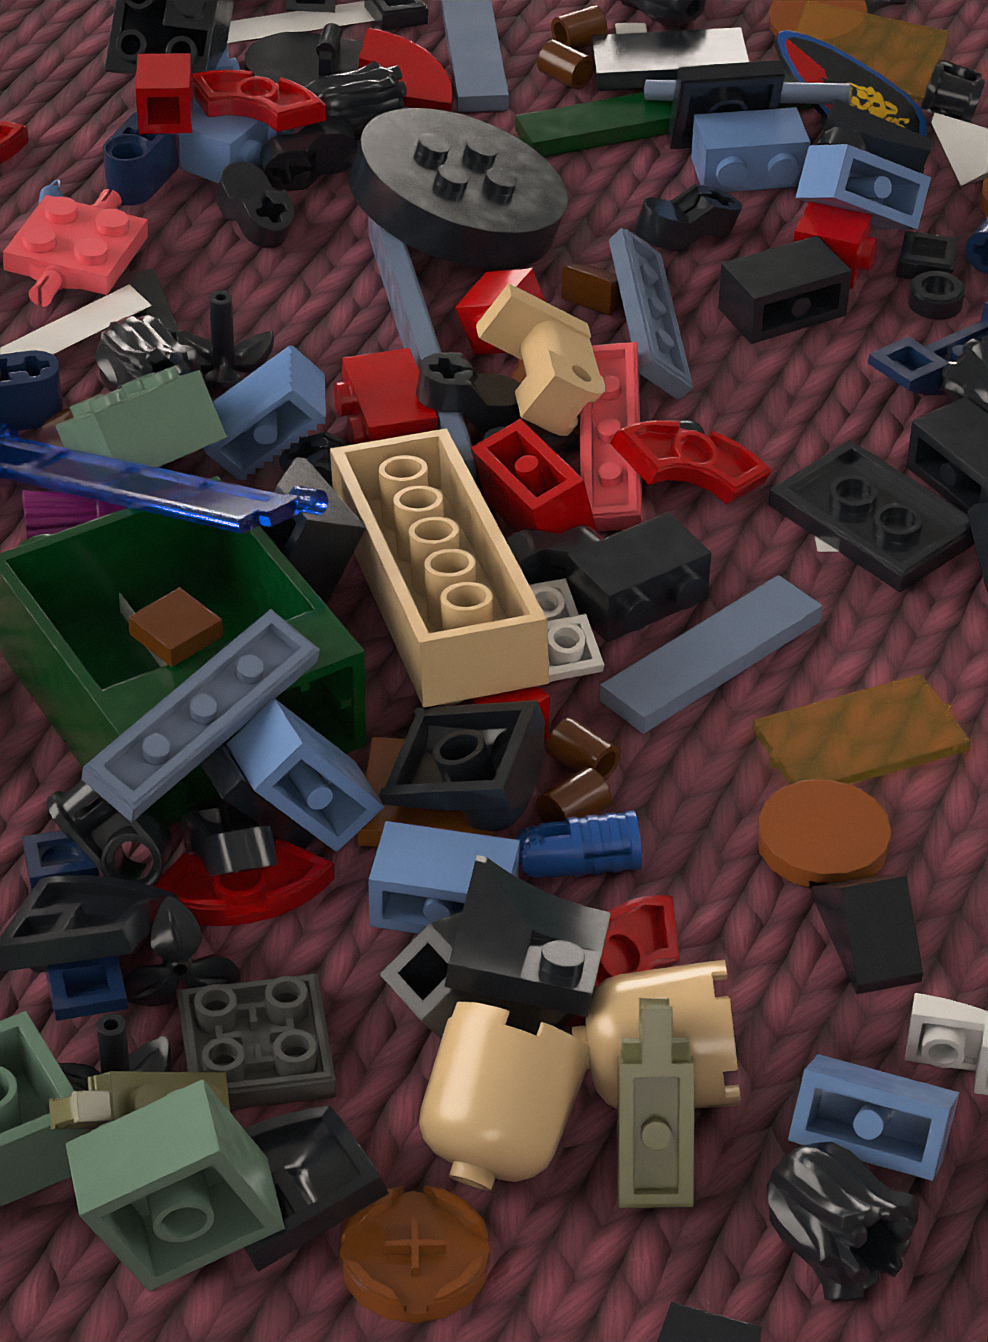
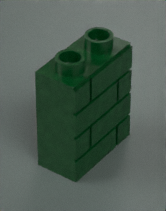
M218 476L168 494L146 496L126 509L55 534L33 536L23 541L16 548L0 553V650L3 652L4 659L31 697H35L36 704L64 743H68L69 750L82 768L270 609L320 649L317 663L275 699L345 754L366 746L364 649ZM180 587L222 619L223 637L173 667L168 664L160 667L149 650L130 635L129 623L120 612L119 593L122 594L136 613ZM240 728L235 734H233V735H232L227 741H225L222 745H224L225 747H227L226 744H227L242 728ZM199 764L152 804L150 808L168 826L180 821V815L196 809L197 811L210 809L226 801L221 798Z

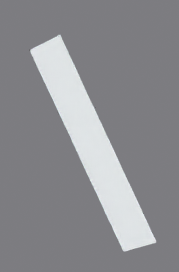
M364 1L336 5L335 13L294 11L234 20L230 23L227 43L259 39L281 32L323 29L328 23L345 26L375 20L364 7Z
M129 284L1 347L0 354L41 350L53 355L108 328L110 322L132 316L152 305Z

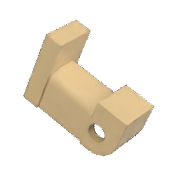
M508 283L476 324L478 337L523 360L527 377L515 390L521 418L554 434L568 436L578 425L577 415L588 402H596L605 392V383L603 377L599 374L590 342L591 334L588 323Z

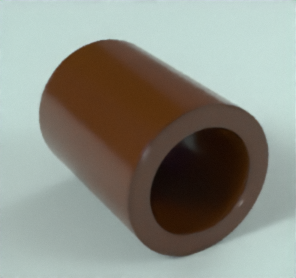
M596 5L555 17L551 23L553 39L572 48L592 43V35H605L608 30L605 15Z
M553 39L548 41L541 49L537 60V67L541 73L578 90L582 89L590 81L594 72V60L591 56Z
M573 717L564 719L555 727L546 747L547 754L572 772L576 773L585 767L596 770L605 781L612 775L620 759V749L618 746Z
M585 767L538 796L536 806L543 823L566 821L567 817L577 816V818H582L586 815H597L610 806L612 798L604 778L596 770Z

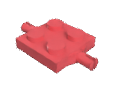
M109 189L103 190L99 198L92 205L78 203L68 197L46 195L3 251V270L29 276L37 281L29 290V298L37 306H39L41 301L42 307L48 306L58 290L63 288L83 289L108 295L147 239L148 219L128 215L124 211L118 210L122 200L120 195L112 190L110 195Z

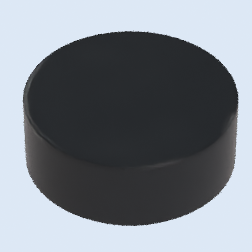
M942 271L924 272L915 276L910 283L908 305L913 312L922 317L935 320L949 319L958 315L963 308L965 286L952 274Z

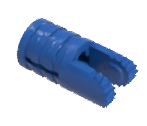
M634 810L623 811V813L618 814L615 812L604 813V815L600 816L596 814L586 815L582 818H577V816L567 817L566 821L541 823L539 826L532 825L531 827L525 826L523 830H518L519 833L517 835H514L515 840H520L519 856L521 858H519L522 871L526 872L527 876H533V878L540 877L542 879L544 876L551 878L569 875L577 878L588 874L595 876L603 875L606 872L621 873L623 870L638 871L642 868L640 831Z

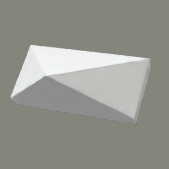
M934 113L931 123L960 185L963 186L986 179L988 177V128Z

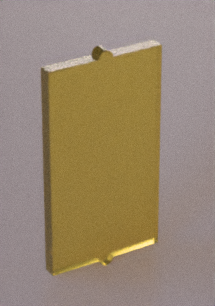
M806 0L797 29L791 30L826 42L854 57L886 77L916 102H922L934 66L938 59L942 60L950 32Z
M922 674L755 719L752 730L770 755V767L778 768L789 785L803 780H833L850 785L969 751L971 743L970 739L951 715L952 706L949 703H942Z

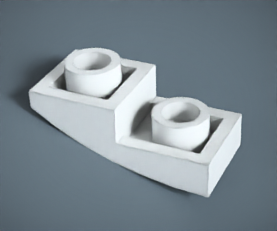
M566 578L530 585L547 618L549 682L603 672L604 662L586 614H578Z
M915 993L905 1061L930 1064L940 1068L976 1071L974 1093L988 1095V1011L941 997Z

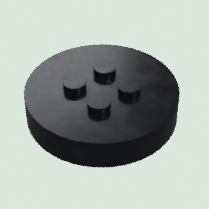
M398 109L383 113L372 119L362 132L349 172V185L355 200L363 211L386 232L409 246L434 257L479 268H515L541 259L552 246L568 202L567 190L560 175L542 155L528 144L508 132L481 120L436 109Z

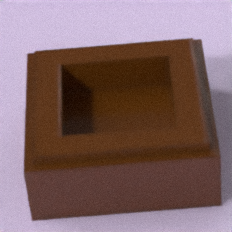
M180 587L128 617L130 635L171 667L223 637L222 619Z

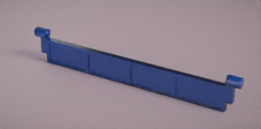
M0 422V478L241 534L260 525L273 527L300 512L318 516L323 514L328 507V496L323 490L297 485L290 490L288 495H282L18 438V430L14 425Z

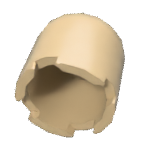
M725 960L620 974L605 979L594 988L589 1015L585 1019L586 1025L572 1027V1036L590 1047L585 1063L588 1066L587 1069L591 1071L597 1093L607 1104L617 1109L618 1056H621V1038H639V998L669 997V1006L673 1008L672 1038H689L690 1055H692L695 1063L694 1109L741 1105L739 1085L725 1086L723 1076L725 1071L738 1070L729 996L715 997L713 981L727 979Z
M457 1002L452 1017L447 1020L422 1102L419 1125L423 1139L435 1155L453 1164L449 1173L450 1178L470 1187L491 1191L495 1179L517 1182L535 1177L548 1167L557 1150L588 1066L585 1062L590 1047L578 1038L543 1022L540 1024L537 1036L507 1026L505 1024L510 1011L475 1002Z

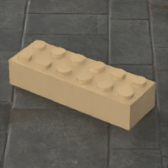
M447 428L331 448L333 490L366 526L354 554L423 708L436 705L451 706L467 699L549 684L547 618Z

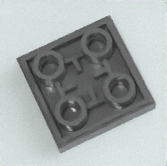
M318 974L283 976L275 979L223 985L213 984L205 987L177 990L187 1072H226L230 1110L336 1097V1078Z

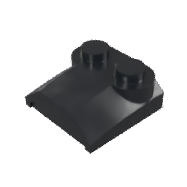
M835 99L817 145L848 144L923 174L925 163L935 140Z
M538 701L416 708L413 713L415 718L386 786L380 790L379 797L382 804L421 809L462 811L466 823L477 830L500 831L513 825L528 806L545 760V720Z

